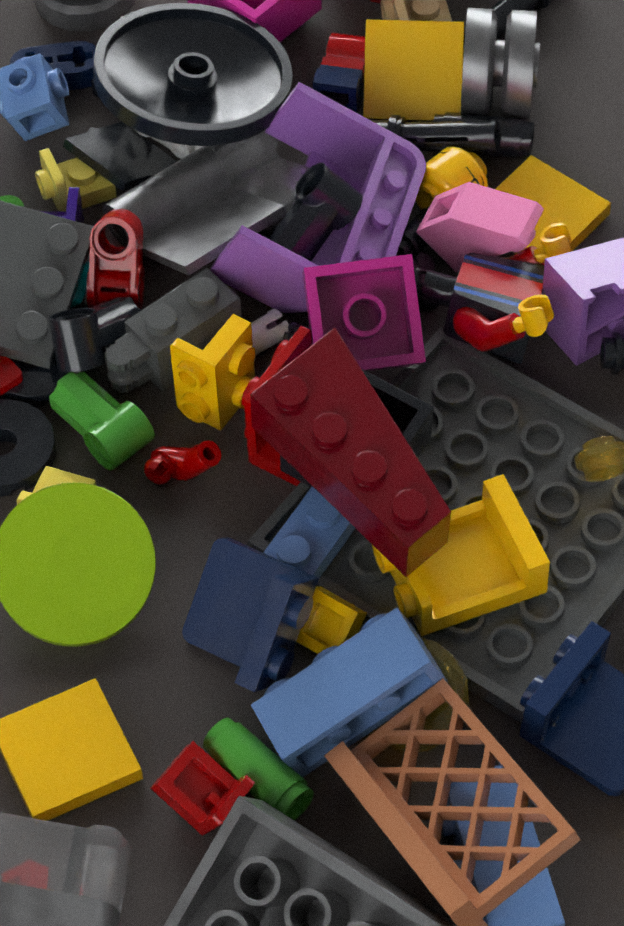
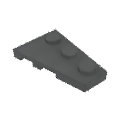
M0 200V356L50 369L55 352L49 317L71 308L90 252L89 238L94 226Z

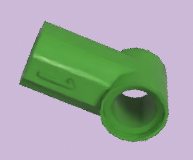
M69 372L58 380L54 392L49 396L51 408L83 436L84 442L92 456L107 470H114L155 439L154 429L150 421L138 406L130 401L120 404L85 372Z

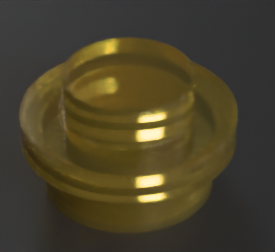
M613 436L597 437L585 442L582 445L583 451L574 458L577 469L584 472L587 481L598 482L612 479L624 473V442L615 441Z

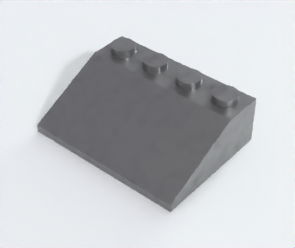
M238 796L164 926H456L450 919L263 800Z

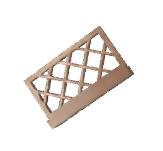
M443 678L351 751L342 741L324 755L456 926H488L483 917L581 840L576 831ZM444 702H447L453 709L449 730H423L426 717ZM465 723L470 730H462L463 724ZM391 744H406L402 767H378L372 760ZM420 744H446L441 768L416 767ZM459 745H484L485 749L481 768H455ZM497 761L502 768H494L495 762ZM390 781H398L397 790ZM412 782H438L433 806L408 805ZM452 782H478L473 806H447ZM491 783H516L518 785L514 807H487ZM529 799L537 808L528 807ZM421 820H430L429 827L427 828ZM444 820L470 821L465 846L440 845L439 841ZM484 821L511 822L506 847L479 846ZM525 822H550L557 831L539 847H520ZM453 860H462L461 869ZM476 860L504 861L501 877L479 893L472 884Z

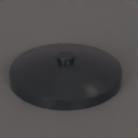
M196 3L159 4L136 10L121 17L110 25L100 37L95 49L93 81L97 94L114 116L129 127L145 135L162 141L189 146H217L235 143L251 138L269 128L275 114L290 95L293 75L292 65L285 49L264 27L235 12Z

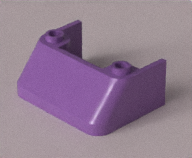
M298 82L275 114L270 127L265 130V133L308 155L303 168V174L317 163L327 165L362 194L363 201L356 216L345 227L332 231L312 261L242 225L210 267V271L223 283L283 313L307 312L302 274L305 267L396 256L426 171L425 158L413 143Z

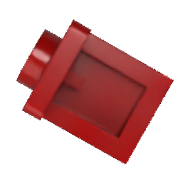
M192 741L184 747L150 789L203 836L223 824L238 796L245 797L255 782L248 775L236 780L199 745Z

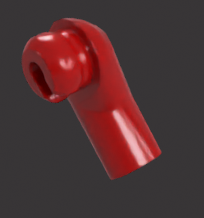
M210 440L203 441L192 448L162 446L152 451L151 458L144 465V471L150 481L160 485L166 484L171 477L177 480H190L217 465L221 460V451L218 445Z

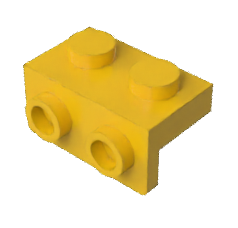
M235 314L231 315L203 350L180 338H176L170 345L178 409L188 419L196 423L204 422L220 431L239 408L244 409V406H242L244 390L255 377V348L252 341L251 322Z

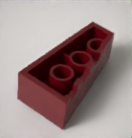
M335 327L250 394L252 427L405 577L410 575L448 543L451 519L449 507Z

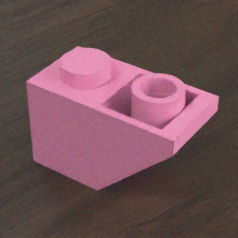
M467 182L436 195L416 233L455 272H459L466 254L475 253L497 257L510 251L517 253L526 248L535 237L536 231L534 228L544 208L536 201Z

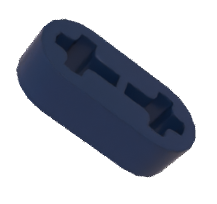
M73 41L26 47L14 53L10 59V64H13L20 58L31 57L41 53L53 69L59 68L62 71L69 90L84 89L92 86L91 80L93 79L96 46L86 41ZM85 63V66L76 67L75 64Z

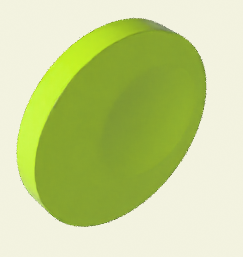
M86 483L52 485L22 500L0 527V601L14 622L35 638L50 644L68 647L96 644L126 629L146 605L155 578L156 560L153 541L145 522L138 512L114 492Z

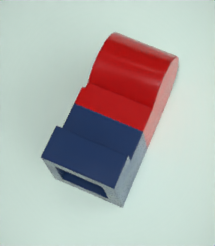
M332 32L329 36L326 55L322 59L320 69L317 68L313 80V89L326 97L333 92L348 94L349 103L343 106L358 114L364 92L365 36Z

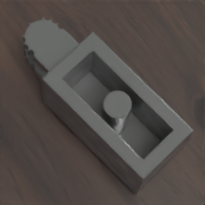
M205 268L124 321L126 334L117 339L115 344H110V347L106 348V352H104L109 370L107 376L108 381H110L111 390L114 389L121 392V394L123 392L128 393L130 390L134 391V387H140L149 380L161 391L173 385L170 345L176 338H180L203 350L232 314L241 317L240 298L213 272Z

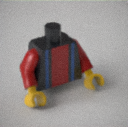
M554 223L547 226L539 235L542 247L536 248L532 245L510 257L499 258L475 253L466 254L458 277L427 270L420 300L449 307L443 332L448 337L472 345L481 352H490L522 364L529 336L537 337L542 335L547 329L548 322L554 318L548 296L541 295L545 258L572 251L570 246L572 239L567 226L564 223Z

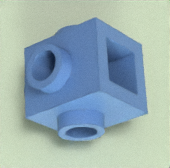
M41 53L31 57L20 58L13 64L0 68V113L24 141L69 125L64 97L69 96L67 81L59 68L53 69Z

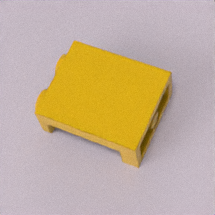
M504 474L483 481L482 500L451 510L448 543L407 577L372 545L374 557L380 571L383 574L390 572L396 583L393 591L399 610L406 618H413L421 636L547 593L550 561Z

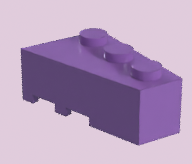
M624 237L545 258L542 295L548 296L554 313V318L548 322L545 332L576 366L600 353L602 337H612L613 332H619L621 338H624Z

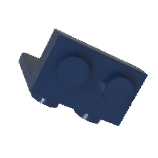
M231 538L217 539L212 545L182 630L183 637L188 643L239 666L240 669L235 680L236 684L253 692L268 688L273 683L284 679L292 666L294 659L293 649L301 628L305 625L313 608L312 597L319 578Z
M591 621L578 638L570 634L563 641L553 658V664L556 666L546 679L537 675L526 688L520 700V705L525 707L519 736L606 794L619 796L624 792V674L604 661L611 633Z

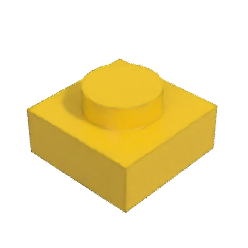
M316 587L312 597L313 608L305 625L301 628L296 642L317 654L329 647L339 646L359 632L367 612L323 587Z

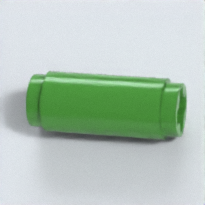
M224 718L217 722L207 733L203 741V749L236 780L248 775L255 782L248 793L255 799L263 800L292 820L297 819L308 808L313 799L314 791L308 787L307 781L294 769L285 764L277 754L240 722H235L231 718Z

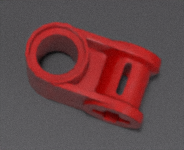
M115 209L108 212L91 230L86 287L88 308L116 297H132L135 305L142 309L145 289L143 267L144 232L138 216L129 210ZM117 224L122 226L128 233V246L116 247L110 244L105 236L106 225Z

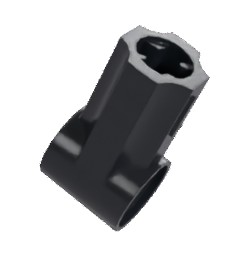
M317 163L310 167L298 181L293 193L296 201L269 239L312 261L332 231L345 227L356 216L363 201L362 194L327 165Z
M116 297L91 308L69 309L51 315L49 323L57 369L62 372H78L93 369L104 364L106 348H109L110 344H115L117 339L126 334L124 321L142 309L135 305L132 297Z

